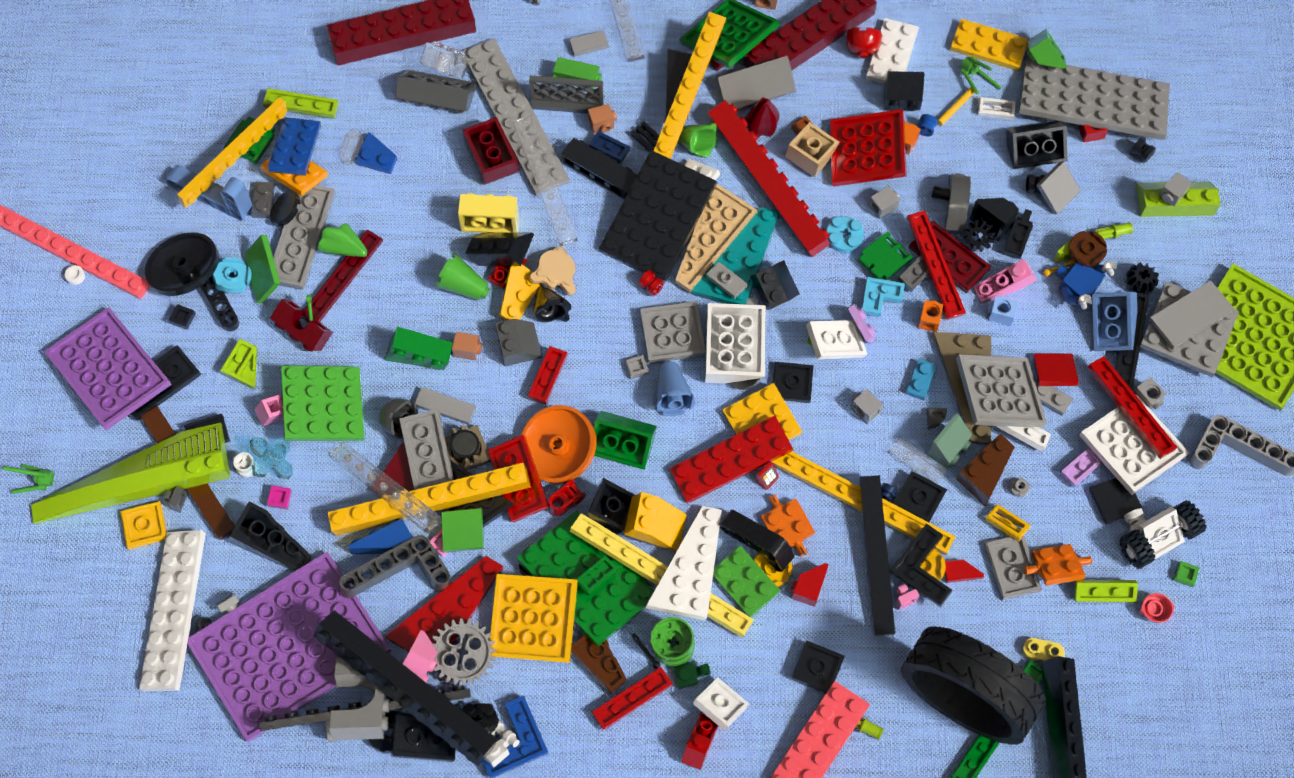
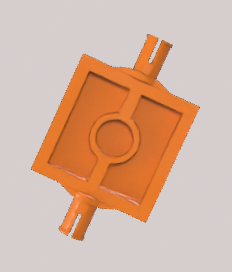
M776 494L773 495V498L770 496L768 499L774 508L761 516L764 525L769 530L782 536L789 543L790 547H796L800 557L803 556V553L806 555L808 552L802 543L807 538L815 535V531L798 500L795 498L787 503L780 504Z
M1071 544L1036 549L1032 551L1035 565L1025 566L1024 573L1025 575L1037 573L1043 579L1045 586L1084 580L1085 572L1082 565L1092 564L1091 556L1079 558Z

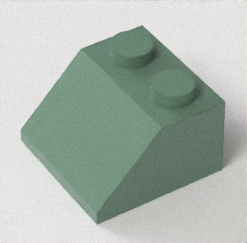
M956 413L933 441L927 455L945 470L950 465L954 466L960 459L958 455L961 451L966 452L972 444L970 442L972 433L960 415Z

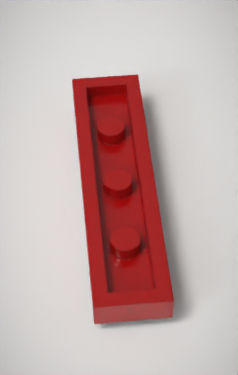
M660 667L592 711V714L604 731L673 686V683L663 668Z

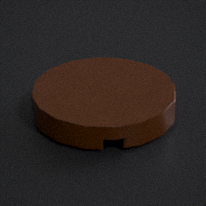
M1081 231L1073 236L1068 250L1074 262L1081 266L1093 267L1104 260L1107 254V244L1103 237L1096 232Z

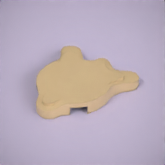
M556 247L541 255L538 269L531 273L529 280L533 284L543 283L550 290L555 289L556 285H559L567 295H573L576 291L573 283L575 263L564 248Z

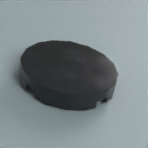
M293 191L283 193L271 209L270 220L277 226H281V224L286 225L292 221L298 212L297 205L301 203L300 196Z

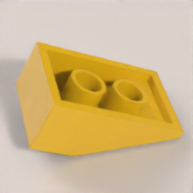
M640 492L631 499L624 535L677 552L681 545L687 515L659 497Z

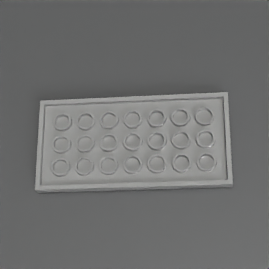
M1026 58L1019 114L1079 125H1090V127L1106 128L1111 131L1165 140L1167 136L1170 83L1067 65L1065 69L1040 65L1036 60L1032 61L1031 58Z

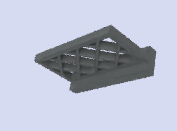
M530 75V106L532 109L588 114V109L604 105L603 81Z

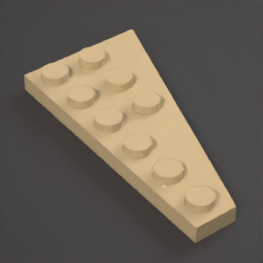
M717 184L694 228L675 283L691 293L695 285L754 217L757 209Z

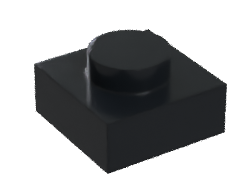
M177 304L169 318L170 324L188 329L196 313L192 309Z

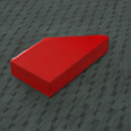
M964 559L945 562L946 583L984 578V573Z

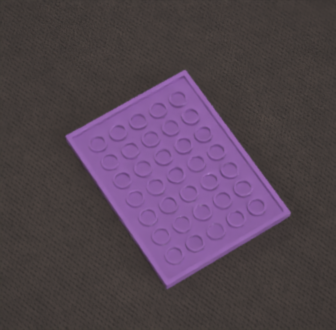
M328 551L188 638L187 644L248 743L266 732L260 731L259 722L264 721L263 717L276 715L277 719L285 718L286 713L299 711L337 686L335 664L336 658L340 657L336 656L332 650L321 644L314 637L318 624L333 610L338 612L388 653L391 651L357 596L346 598L341 595L339 581L343 575ZM348 583L344 585L345 588H351Z

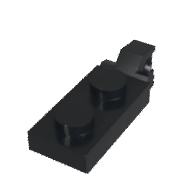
M1025 209L1022 218L1017 217L1003 250L1004 254L1021 259L1033 227V222L1029 221L1032 211Z

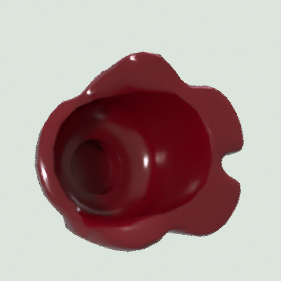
M762 97L744 119L748 124L749 132L753 130L758 138L760 136L770 137L775 133L780 114L776 106L768 98Z

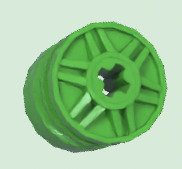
M668 617L660 620L654 626L651 632V644L655 657L661 663L677 667L684 665L691 659L695 652V639L692 628L686 621L678 617ZM676 640L677 645H675L674 648H671L669 643H673V641Z

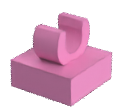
M906 584L899 586L898 590H896L899 597L895 604L901 610L917 602L919 598L917 590L914 589L909 592Z

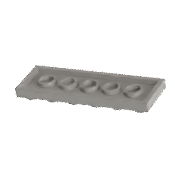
M316 185L303 196H300L301 203L297 205L298 212L292 221L284 225L273 257L280 285L304 290L333 202L335 189Z

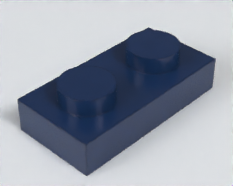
M600 131L596 133L589 144V147L592 149H598L604 156L613 158L620 164L630 151V146Z

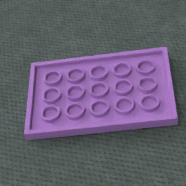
M109 307L44 351L105 431L172 385Z

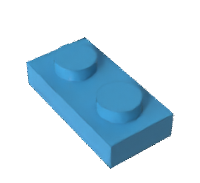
M919 359L906 395L924 401L937 365Z

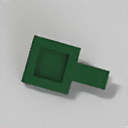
M693 663L673 668L678 689L697 685V678L710 675L708 663L694 668Z

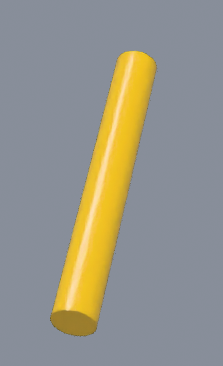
M970 87L937 120V123L942 126L975 93L974 90Z

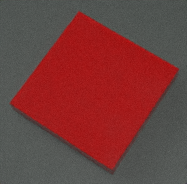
M1034 353L1033 360L1039 386H1078L1079 381L1073 354Z

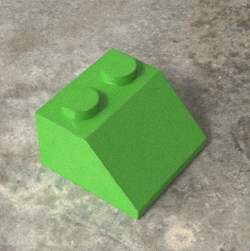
M1047 29L1028 40L1027 53L1032 61L1036 60L1040 65L1062 69L1067 67L1066 57Z

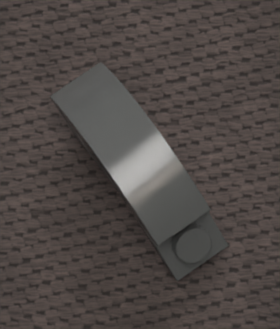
M960 173L950 174L949 200L945 230L964 232L970 197V176Z

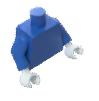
M1107 261L1105 264H1098L1093 267H1085L1076 263L1070 270L1061 264L1055 274L1064 279L1060 290L1066 302L1077 305L1081 309H1086V303L1092 304L1091 296L1102 283L1105 273L1109 276L1114 275L1113 269H1116L1117 266L1114 261Z

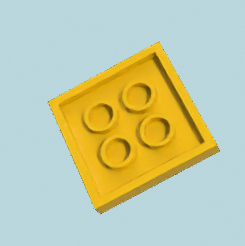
M774 383L722 409L736 435L774 415L777 417L788 440L802 434L800 426Z

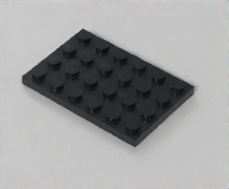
M650 150L599 249L644 272L651 270L656 278L666 282L718 182Z

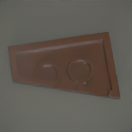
M584 635L571 646V655L611 695L626 682V677L616 657H614L608 641L606 640L597 648Z

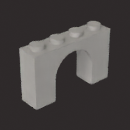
M336 658L335 680L337 687H366L372 690L375 695L370 703L362 708L331 710L329 729L332 741L384 739V730H388V717H385V712H389V699H386L387 695L376 685L369 682L361 673L351 668L342 658Z

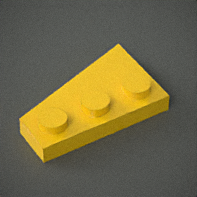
M509 266L510 269L506 278V287L502 297L499 317L503 320H520L541 283L533 284L530 282L529 277L533 272L525 266Z

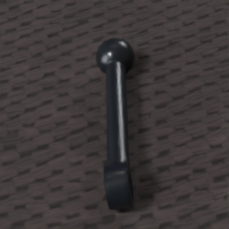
M636 633L632 634L633 640L637 642L650 659L653 668L658 669L660 662L655 661Z

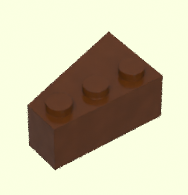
M999 434L960 471L956 480L986 507L1015 446L1002 434Z

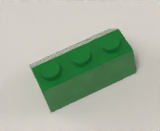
M600 411L594 425L596 434V451L594 456L645 470L657 426Z

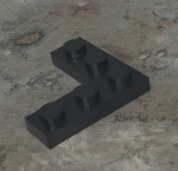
M926 523L890 572L941 608L953 591L923 570L921 565L943 538V534Z

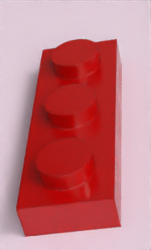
M549 346L529 391L528 399L547 404L568 352Z

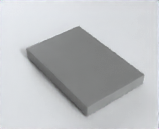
M1024 536L1021 537L1019 542L1011 537H1006L984 543L1002 601L1041 592L1042 589L1037 573L1028 575L1024 573L1025 566L1034 565Z

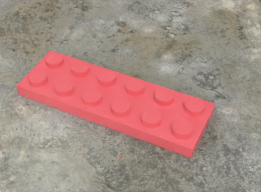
M834 681L771 778H823L870 704Z

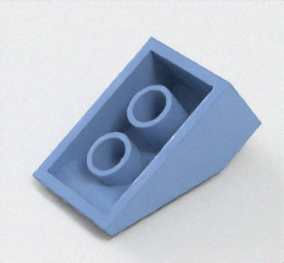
M1137 292L1092 294L1094 351L1133 350L1137 320Z

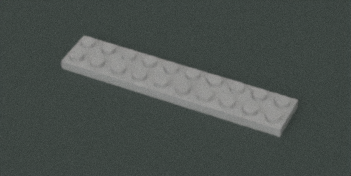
M495 38L463 50L462 56L494 117L498 118L516 159L535 195L539 196L570 183L565 169Z

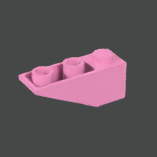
M1022 259L973 287L981 303L995 299L996 296L1001 297L1021 290L1037 281V278L1025 259Z

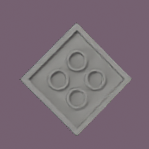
M697 301L640 309L649 364L706 356Z

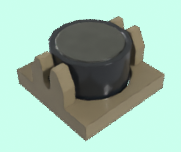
M461 425L459 431L453 428L450 432L451 435L445 437L448 443L449 458L468 471L491 462L478 425L471 428Z

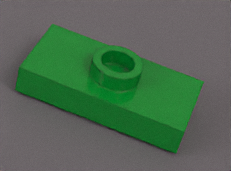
M604 555L576 578L578 580L577 585L589 596L615 575L619 569Z

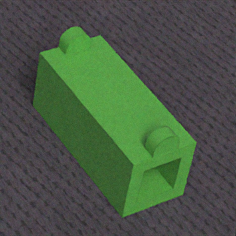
M557 57L552 77L602 80L600 66Z

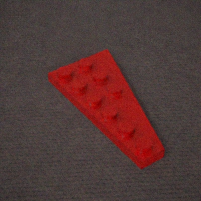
M485 556L388 633L385 638L409 652L420 630L426 633L432 644H436L433 636H440L438 629L446 630L445 623L451 627L452 620L459 624L460 618H462L464 624H467L494 584L496 575L500 574L503 570V565ZM452 635L449 642L451 645L455 643L459 635Z

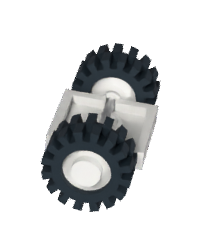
M1185 500L1138 525L1140 531L1135 529L1122 536L1119 540L1121 542L1120 546L1123 547L1121 550L1125 552L1124 556L1128 557L1130 564L1132 563L1134 567L1141 569L1155 561L1159 556L1184 543V537L1190 540L1205 532L1207 528L1205 525L1206 521L1203 519V514L1199 513L1200 510L1195 508L1196 505L1194 503L1191 504V501Z

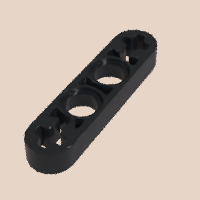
M211 276L209 278L210 283L207 285L205 282L200 287L222 327L229 332L235 331L239 327V319L224 292L219 291L215 296L209 295L211 289H216ZM221 303L227 304L226 309L223 311L217 310V306ZM229 315L233 324L229 325L225 316Z

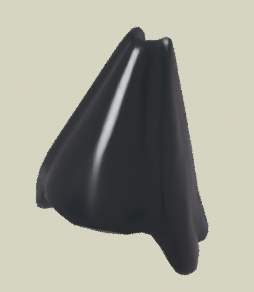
M540 286L533 307L535 317L545 323L556 319L567 322L570 319L568 313L571 310V304L555 291L550 290L548 287Z

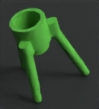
M968 56L961 62L960 67L962 70L960 72L965 76L975 94H979L968 74L974 75L979 73L991 84L1001 89L997 82L979 69V66L991 71V67L976 60L973 56Z
M22 464L21 467L28 470L7 466L2 467L6 471L33 475L34 482L38 483V486L11 490V494L47 490V486L51 487L54 482V471L49 469H41Z

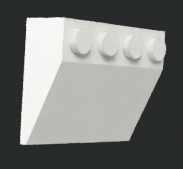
M708 303L705 383L725 384L765 377L766 305Z

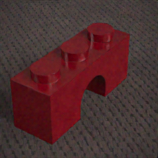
M281 299L270 317L275 322L274 325L281 330L289 332V336L292 339L302 342L306 350L310 352L322 351L333 332L319 321H310L303 328L300 319L305 310L292 300Z

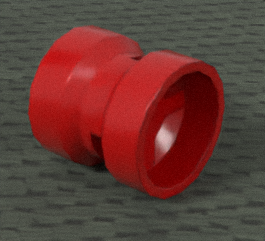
M651 270L646 271L638 281V285L646 288L651 296L657 295L665 284L662 279L656 278Z

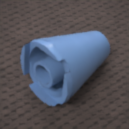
M665 361L659 367L656 407L658 411H662L663 415L666 416L682 415L684 410L688 408L691 410L694 407L695 398L678 364L672 361Z

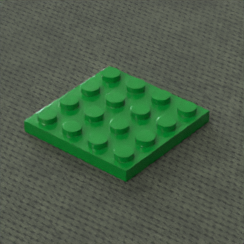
M725 0L712 11V13L726 17V22L711 60L730 69L780 26L779 21L736 0ZM707 16L679 39L681 45L694 51Z

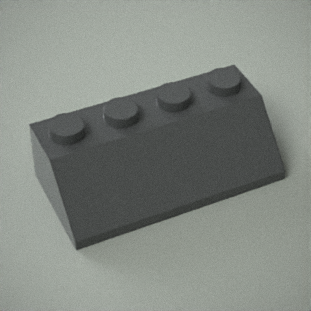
M407 69L398 76L395 98H400L402 102L410 103L415 101L422 106H429L430 104L435 105L438 109L450 108L454 109V112L464 113V111L466 112L471 107L477 83Z

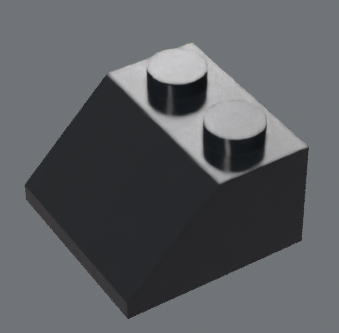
M888 71L883 90L884 110H920L923 101L924 72Z
M1005 198L977 199L969 220L975 223V220H979L980 223L986 220V227L989 225L993 226L990 232H996L992 237L1000 241L1012 228L1019 208Z
M784 260L750 276L763 305H766V310L773 309L800 295Z
M603 478L590 506L588 515L593 521L618 535L626 527L631 499L635 494Z

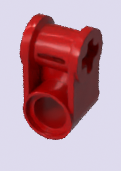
M574 480L568 481L549 497V511L553 516L563 515L586 497L585 492H581L578 489ZM560 502L563 505L560 507L553 506V503Z

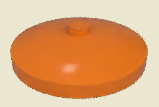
M555 405L542 409L527 422L521 434L526 437L540 480L547 483L561 484L577 478L588 468L596 451V434L593 425L584 414L570 406Z

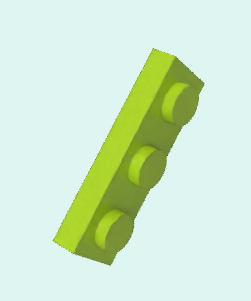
M1136 580L1075 581L1074 600L1076 602H1137L1138 582Z

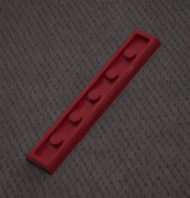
M369 230L365 231L360 240L367 249V256H346L311 301L313 321L321 322L383 242L381 237ZM307 305L301 318L309 322Z

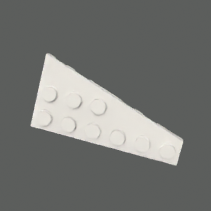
M706 506L701 507L646 606L647 609L706 621L722 510Z

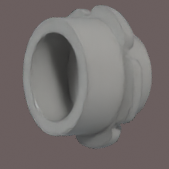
M1023 478L1014 479L1011 482L1012 493L1017 497L1027 495V492L1030 490L1029 483Z

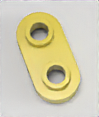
M1030 638L1022 646V653L1029 660L1043 662L1058 656L1064 657L1063 647L1056 642ZM1035 645L1037 651H1033L1030 646ZM1051 649H1055L1057 655H1053Z

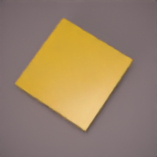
M160 501L120 511L128 550L165 541L167 529Z

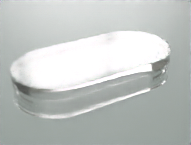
M351 130L345 135L339 150V157L342 163L353 164L356 162L364 143V138L360 131Z

